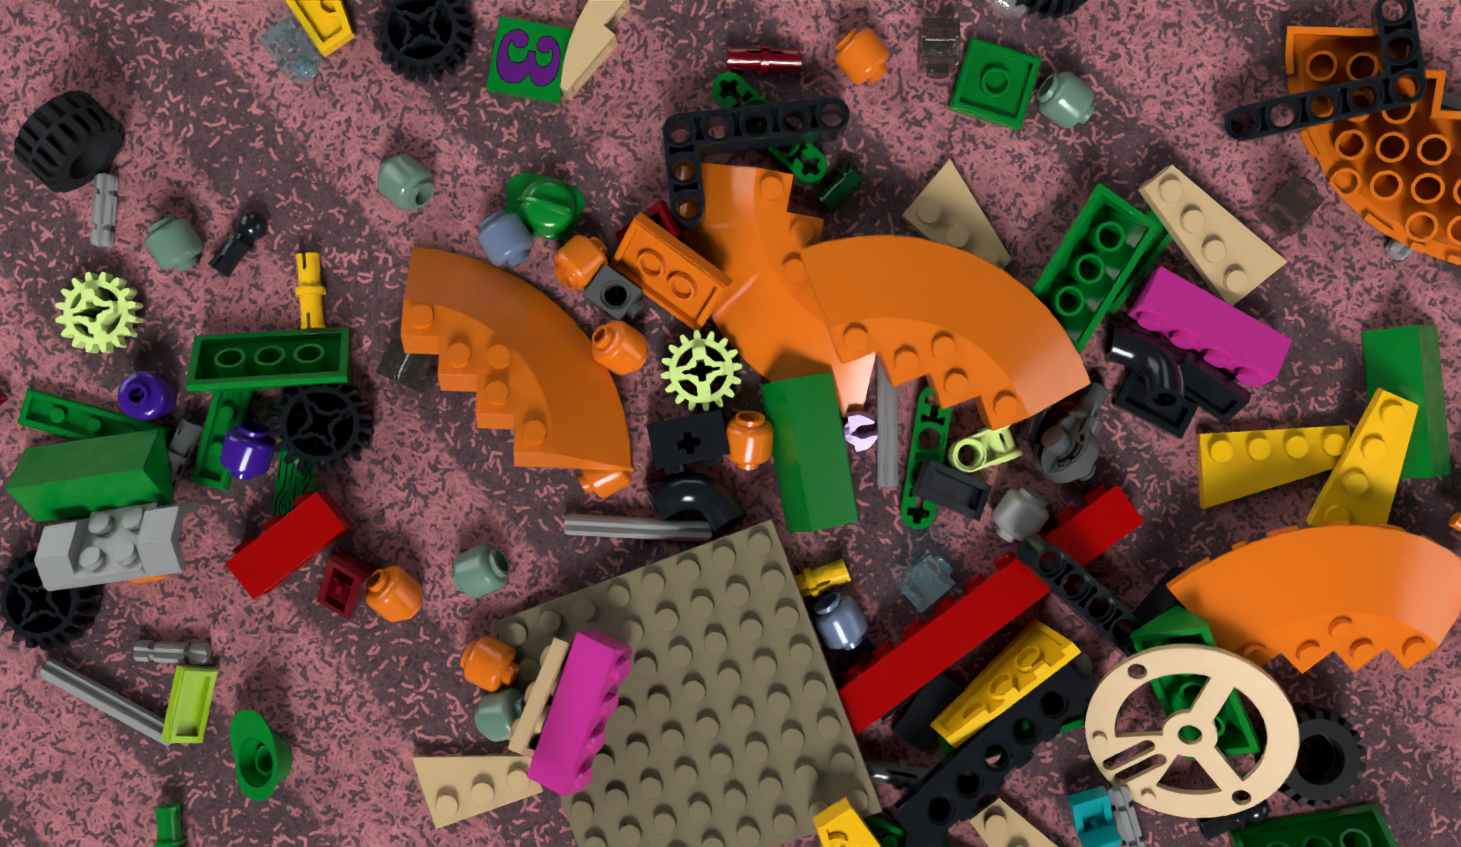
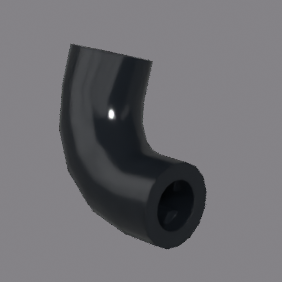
M1113 325L1108 334L1104 360L1132 368L1141 375L1145 384L1144 401L1151 409L1166 412L1180 408L1184 403L1185 384L1181 366L1169 348L1151 335L1135 329Z
M680 472L661 478L645 487V492L662 521L679 511L694 509L704 515L715 534H721L732 529L747 517V513L739 500L724 483L704 473Z

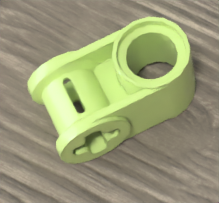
M1010 424L995 431L985 427L978 430L979 432L954 441L947 448L946 460L952 469L962 473L974 472L1023 455L1022 449L1016 447L1009 428L1012 425ZM963 445L970 447L974 454L973 461L968 466H964L958 459L959 449Z

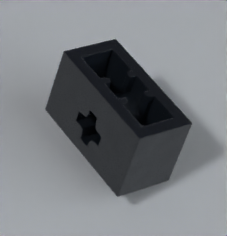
M721 409L646 424L655 469L664 468L665 475L687 471L686 463L700 460L702 468L724 463L723 456L730 454ZM691 433L693 438H700L701 445L694 447L695 453L688 454L687 449L679 448L678 442L685 440L684 434Z

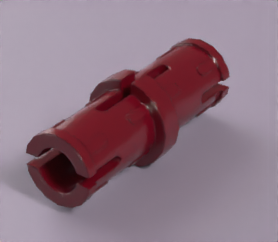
M761 44V47L727 45L726 70L760 71V74L766 75L768 71L801 73L802 48L769 47V44Z

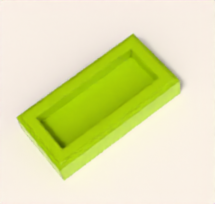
M200 665L176 666L161 736L162 741L165 743H203L218 673L217 668Z

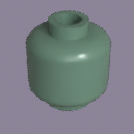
M1071 72L1050 75L1037 93L1040 113L1062 128H1071L1078 122L1080 124L1085 123L1095 109V105L1092 104L1094 99L1093 88Z
M401 154L389 158L381 164L378 171V189L384 197L397 207L407 211L425 206L431 200L435 191L434 176L427 167L415 158Z
M171 215L146 229L149 235L145 238V246L161 269L171 270L176 267L179 273H182L200 263L196 256L203 251L204 244L187 219H176L174 215Z
M480 544L460 553L455 558L454 571L451 574V578L458 591L464 592L473 599L482 598L504 587L510 574V563L506 554L500 548H495L490 544Z
M506 688L486 694L480 700L475 712V723L478 730L493 742L508 740L511 726L517 718L521 717L525 708V694L517 688Z

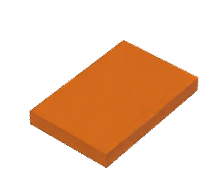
M641 212L633 218L609 264L610 268L641 289L646 296L694 331L699 330V332L733 281V279Z

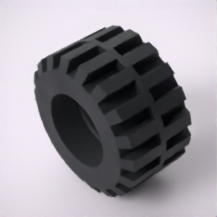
M72 90L44 103L26 120L17 133L18 136L14 141L13 146L15 148L13 152L17 159L50 190L55 193H66L86 185L94 180L96 174L106 170L123 145L125 129L88 92L86 93L83 90L74 92Z
M1291 703L1298 723L1299 745L1306 738L1312 735H1319L1323 742L1324 752L1318 766L1310 772L1299 774L1294 764L1289 776L1277 791L1302 805L1309 804L1312 807H1322L1323 802L1329 806L1338 804V796L1347 799L1352 794L1349 788L1352 785L1358 787L1362 781L1357 778L1359 771L1365 772L1366 764L1360 761V757L1366 756L1365 747L1357 744L1362 738L1357 731L1351 729L1352 724L1335 713L1313 704L1304 703V705H1300L1298 703ZM1257 729L1256 732L1257 738L1261 740L1260 745L1262 748L1261 753L1254 754L1260 757L1266 746L1267 729L1264 732Z

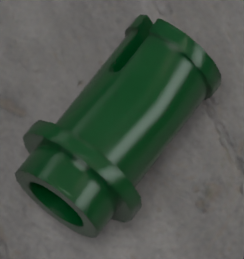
M847 166L844 170L840 168L837 171L839 175L816 196V199L831 214L835 212L854 190L857 192L861 190L859 185L863 182V179L850 166Z

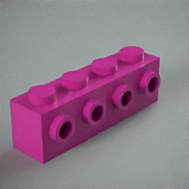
M1162 266L1158 267L1143 280L1127 314L1137 320L1141 327L1162 334L1171 339L1175 346L1194 352L1201 356L1210 366L1222 368L1236 376L1237 380L1242 384L1256 388L1277 378L1293 341Z
M597 630L576 633L526 777L563 797L583 791L587 787L593 775L591 767L595 755L605 742L606 734L604 730L607 721L618 705L617 693L619 687L631 668L630 656L633 647Z

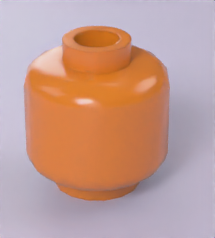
M856 27L835 47V50L838 52L835 57L836 65L854 84H862L868 79L873 85L889 69L884 63L890 56V50L871 29L865 28L859 31Z
M575 235L554 254L553 261L555 267L553 268V273L569 290L573 291L575 288L586 290L604 264L609 266L605 256L608 250L595 236L589 239L584 235Z
M612 320L605 325L599 326L593 333V358L600 365L615 374L627 375L638 371L646 362L648 357L646 337L623 320Z
M743 411L737 413L734 418L727 422L725 432L730 454L726 455V457L735 462L737 467L745 470L756 469L759 467V464L765 463L771 458L774 428L770 421L765 419L763 414L755 411Z
M631 460V471L581 469V472L577 474V479L587 494L593 491L599 497L607 498L632 482L631 472L635 471V466Z
M389 566L383 570L378 569L367 580L365 594L367 605L390 622L408 620L422 606L423 588L420 582L399 566Z
M491 636L482 637L478 641L472 640L465 649L460 662V667L464 669V677L468 682L492 693L502 689L505 684L511 686L520 671V665L516 664L517 653L515 648Z

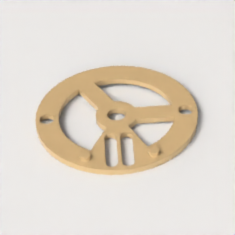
M1169 644L1149 648L1127 657L1102 677L1089 699L1086 711L1085 733L1088 748L1094 762L1104 777L1113 786L1127 785L1133 801L1155 811L1174 816L1213 818L1238 813L1259 804L1271 796L1287 779L1293 769L1299 749L1297 718L1294 708L1281 686L1267 672L1250 660L1212 646ZM1132 664H1141L1147 671L1142 675H1134L1128 668ZM1191 673L1209 676L1189 709L1177 710L1165 719L1163 731L1115 732V720L1122 703L1131 692L1142 684L1171 674ZM1234 687L1243 692L1256 705L1267 729V741L1264 752L1254 768L1243 777L1216 746L1217 727L1213 721ZM1191 725L1197 727L1202 734L1198 739L1186 740L1179 735L1178 731L1184 726ZM1144 740H1150L1155 744L1113 766L1106 765L1103 762L1105 759ZM1155 754H1162L1166 757L1165 760L1126 779H1119L1115 776L1116 773ZM1179 754L1194 757L1217 784L1218 788L1186 790L1167 786L1158 781ZM1244 790L1250 794V797L1246 800H1238L1232 794L1235 791Z

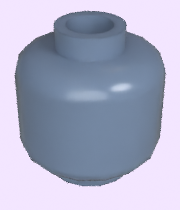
M501 210L479 225L481 231L477 236V241L494 265L503 266L508 263L512 269L530 258L527 250L533 245L534 239L517 214H506L504 210Z
M833 592L822 597L814 606L812 624L826 646L831 649L843 648L844 650H850L862 642V635L865 633L868 623L864 613L852 596Z

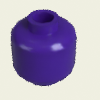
M138 371L130 374L122 381L118 388L117 398L121 409L126 415L134 419L156 421L165 418L172 412L176 405L177 392L174 384L166 376L160 373Z
M253 421L239 422L237 426L231 427L225 433L220 461L226 469L230 470V474L233 477L251 480L254 476L262 475L270 469L276 441L269 437V428L265 425Z

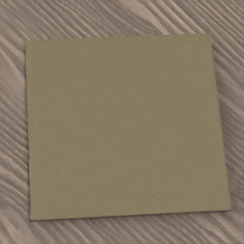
M773 519L495 621L501 641L515 648L517 653L516 664L520 665V671L516 681L519 689L524 694L533 681L536 682L541 670V655L544 649L551 645L554 638L572 645L577 632L597 630L633 647L630 656L631 668L619 687L617 693L618 705L607 721L604 730L606 734L605 742L595 755L591 767L593 775L589 784L583 791L564 797L559 794L578 847H775L817 833L812 817L844 797L849 800L862 818L883 810Z

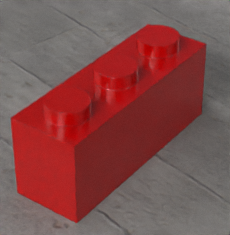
M312 490L307 491L293 502L295 506L293 511L285 517L282 514L276 515L263 525L262 528L265 532L257 539L253 540L252 537H249L232 550L235 556L225 564L253 600L266 596L354 527L353 523L327 491H317L316 493Z

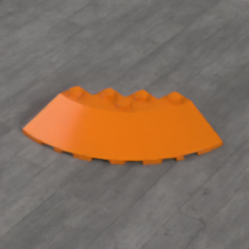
M1287 26L1285 62L1289 95L1376 76L1380 73L1373 28ZM1400 39L1390 41L1388 52L1392 58L1402 60L1407 57L1408 45L1406 42ZM1425 70L1427 89L1424 96L1409 106L1307 128L1300 132L1303 143L1312 159L1317 156L1328 183L1364 220L1380 232L1398 242H1402L1411 249L1440 260L1461 265V111L1440 110L1446 71ZM1400 78L1396 81L1394 90L1400 98L1409 99L1415 92V85L1408 78ZM1359 87L1354 90L1352 100L1357 107L1368 108L1372 105L1374 96L1370 89ZM1320 96L1313 99L1311 110L1318 117H1327L1333 110V104L1329 98Z
M701 163L706 218L703 225L698 229L692 231L681 229L682 242L733 279L710 316L716 327L728 339L733 349H736L738 354L769 382L833 371L841 417L848 419L847 412L863 411L876 352L844 365L837 358L798 249L820 243L824 219L787 212L794 174L757 167ZM682 166L680 180L690 179L695 173L694 169L689 166ZM689 202L684 203L679 208V214L684 218L694 217L699 211L696 204Z
M884 234L827 240L798 249L837 358L843 365L876 352L885 378L893 387L925 375L934 401L940 407L945 409L974 398L982 423L992 431L1029 418L1091 384L1078 351L1065 329L1051 311L1026 286L1003 269L975 254L949 244L919 237Z
M413 247L403 300L401 339L404 352L439 355L438 378L442 391L477 392L475 409L477 428L515 430L513 454L514 466L631 471L630 438L625 411L616 384L609 370L593 358V344L571 316L543 292L500 267L473 257L444 250Z
M1326 521L1324 526L1300 529L1295 525L1266 532L1267 538L1248 544L1243 540L1231 545L1232 551L1212 561L1207 557L1189 567L1166 584L1168 589L1188 611L1208 621L1215 640L1222 649L1250 660L1260 668L1282 653L1302 674L1333 651L1355 672L1385 649H1388L1407 670L1440 646L1461 613V556L1451 549L1437 544L1433 539L1423 534L1418 536L1408 533L1404 528L1376 523L1373 526L1351 525L1349 521Z

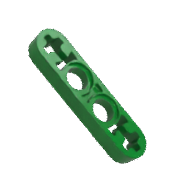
M722 73L713 82V99L721 109L738 107V102L732 96H727L725 99L721 97L722 84L731 86L733 83L736 84V95L742 101L746 95L751 97V99L743 103L742 107L769 104L744 79L735 73ZM787 120L784 121V125L788 129L797 130ZM748 124L746 129L752 134H760L765 131L766 126L764 124L760 126ZM802 144L805 150L801 152V156L807 162H811L813 159L818 161L816 170L819 173L817 175L811 172L804 175L802 173L804 165L797 158H795L793 164L788 161V159L796 154L800 145H793L790 150L785 152L778 151L775 148H765L790 174H794L793 177L804 185L817 184L826 174V158L813 144Z
M929 386L923 388L916 402L900 504L902 522L913 529L928 527L934 520L937 506L922 499L921 508L927 510V516L920 517L918 523H913V516L907 514L908 507H915L917 496H909L910 488L913 489L915 485L913 471L922 464L923 459H932L943 464L952 406L945 409L937 407L935 418H943L942 426L935 422L921 423V415L930 417L931 405L925 403V397L932 396ZM924 428H932L938 433L939 441L935 448L925 449L920 445L918 436Z

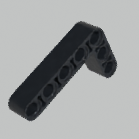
M1377 0L1371 10V22L1380 75L1239 106L1233 109L1225 119L1224 131L1226 135L1235 142H1248L1403 108L1417 102L1424 96L1427 89V80L1413 0ZM1387 1L1398 2L1403 10L1401 18L1398 20L1386 19L1381 12L1383 3ZM1400 39L1407 43L1409 53L1405 59L1397 60L1389 55L1388 45L1390 41ZM1400 78H1408L1414 82L1415 92L1409 99L1400 98L1395 93L1394 85ZM1365 87L1372 91L1374 100L1370 107L1360 108L1354 104L1352 94L1355 89ZM1324 96L1331 100L1333 110L1329 116L1318 117L1312 112L1311 103L1314 98ZM1284 105L1291 109L1293 114L1291 123L1286 126L1275 125L1270 118L1274 107ZM1239 114L1248 115L1253 121L1252 131L1245 135L1235 134L1231 129V120Z
M826 97L679 113L670 116L663 125V142L670 208L677 226L683 230L692 231L698 229L705 221L706 207L700 161L701 155L838 140L847 129L850 115L848 105L839 98ZM827 113H834L840 117L841 123L836 126H828L822 121L821 117ZM790 117H797L803 122L804 126L798 130H790L784 125V121ZM760 121L766 126V129L760 134H752L748 132L746 126L750 122ZM715 125H722L728 129L727 135L720 139L711 137L708 131ZM678 129H685L691 134L689 139L682 143L675 142L670 137ZM681 166H689L695 171L694 175L688 180H680L675 177L674 173ZM684 203L696 204L699 211L694 217L684 218L678 213L680 206Z
M1027 536L1020 542L1017 548V559L1020 564L1125 658L1137 653L1130 637L1133 631L1175 605L1186 609L1166 586L1169 581L1186 570L1184 567L1177 566L1171 568L1134 612L1131 613L1063 549L1041 536ZM1044 553L1042 560L1039 561L1040 556ZM1136 664L1137 666L1145 669L1143 665Z

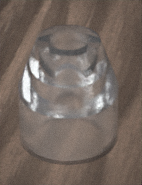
M989 0L987 4V9L1001 17L1020 19L1027 7L1024 4L1015 6L1017 0Z

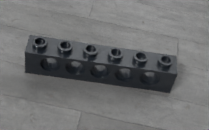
M1066 663L960 746L949 751L888 810L921 847L940 846L950 834L948 829L958 820L963 822L970 818L978 808L976 803L984 795L996 793L1005 784L1006 779L1004 777L1014 767L1020 769L1034 756L1032 750L1042 741L1047 743L1055 738L1062 729L1060 724L1069 715L1074 717L1089 705L1088 698L1094 693V690L1069 663ZM1052 691L1056 697V704L1052 710L1045 712L1041 706V700L1047 692ZM1026 718L1029 725L1028 731L1024 736L1017 738L1014 735L1013 726L1018 719ZM993 744H998L1001 748L1000 758L994 763H987L985 759L987 748ZM967 770L972 771L973 783L967 789H958L957 778L959 774ZM943 797L946 803L944 811L936 816L929 815V803L934 798Z

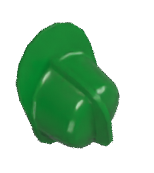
M522 173L513 176L507 181L506 214H517L533 235L553 240L571 237L585 207L583 196L574 186L561 180L533 173Z
M244 709L236 713L230 725V741L235 760L237 783L242 793L249 799L261 801L267 799L274 792L277 784L287 779L292 769V750L285 739L276 731L271 730V727L262 715L255 710Z

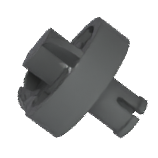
M1095 382L1085 386L1075 407L1065 410L1058 422L1041 435L1040 444H1035L1032 456L1033 463L1048 480L1054 483H1068L1073 480L1079 481V479L1086 481L1095 473L1096 465L1094 462L1097 459L1100 447L1097 435L1102 427V424L1096 417L1109 395L1108 390L1104 386Z

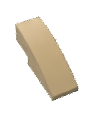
M588 0L569 40L563 63L560 87L567 99L571 100L617 47L616 35L611 30L631 8L629 0Z

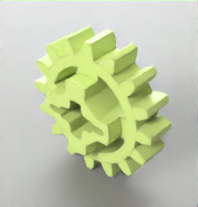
M87 272L85 274V281L73 278L71 281L74 289L72 291L67 289L61 290V293L67 298L65 303L59 302L55 305V307L64 312V315L55 319L56 323L66 324L67 326L61 335L66 338H74L72 346L81 349L85 347L86 352L98 354L101 350L102 353L111 354L114 351V345L121 348L127 347L124 337L126 335L137 337L138 333L132 326L134 323H143L142 318L135 316V311L143 308V304L132 301L138 292L129 287L125 288L127 284L125 279L118 277L114 279L112 274L101 272L99 276L95 273ZM105 289L110 290L117 297L118 301H112ZM101 307L108 309V310H103L102 313H99V312H101V309H102ZM96 313H99L97 314V319L90 317L96 315ZM81 325L87 326L89 334H93L94 337L88 335Z
M699 330L694 331V340L691 341L684 335H681V347L678 348L671 344L668 347L672 354H674L672 359H662V363L670 368L669 371L661 374V378L671 380L672 382L665 389L666 392L673 393L677 391L679 394L676 397L675 403L679 405L685 399L688 400L690 411L695 409L697 403L702 404L705 412H709L710 402H715L720 408L723 407L721 397L724 394L730 398L735 396L734 392L730 389L731 384H741V379L733 376L735 371L742 369V364L732 362L738 351L734 349L727 352L725 348L728 339L724 338L717 343L714 341L715 334L712 331L708 334L707 339H701ZM706 347L717 351L725 361L715 362L706 355ZM692 349L693 357L687 365L677 367L683 354ZM703 361L708 368L720 369L707 374L706 381L703 382L699 381L697 375L684 374L697 369V362ZM727 376L723 386L711 395L710 386L715 379ZM678 381H690L697 387L698 396L686 392Z

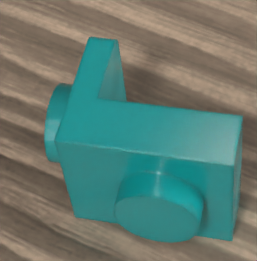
M1104 786L1067 796L1073 828L1082 847H1118L1122 845L1121 835L1114 825L1109 795Z

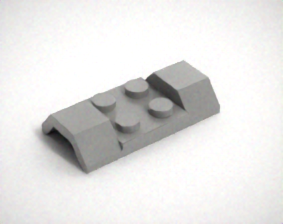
M196 500L163 506L159 502L91 512L90 517L66 520L44 526L34 559L44 588L48 591L185 572L186 563L178 541L184 516L199 511L200 503Z

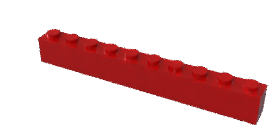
M1100 483L1083 495L1086 499L1085 502L1075 509L1072 505L1064 508L1053 517L1056 522L1045 531L1041 529L1035 535H1039L1063 549L1083 568L1145 522L1117 484L1104 487ZM1009 550L993 561L994 569L984 576L979 572L969 578L962 585L965 588L964 591L954 598L951 595L942 598L932 607L935 611L925 620H922L920 617L914 619L902 629L904 633L902 637L893 643L890 639L881 643L871 652L874 658L864 665L857 662L841 674L843 680L836 687L855 736L1050 592L1020 564L1017 559V552L1013 553L1012 550ZM1044 553L1040 556L1039 561L1042 560Z

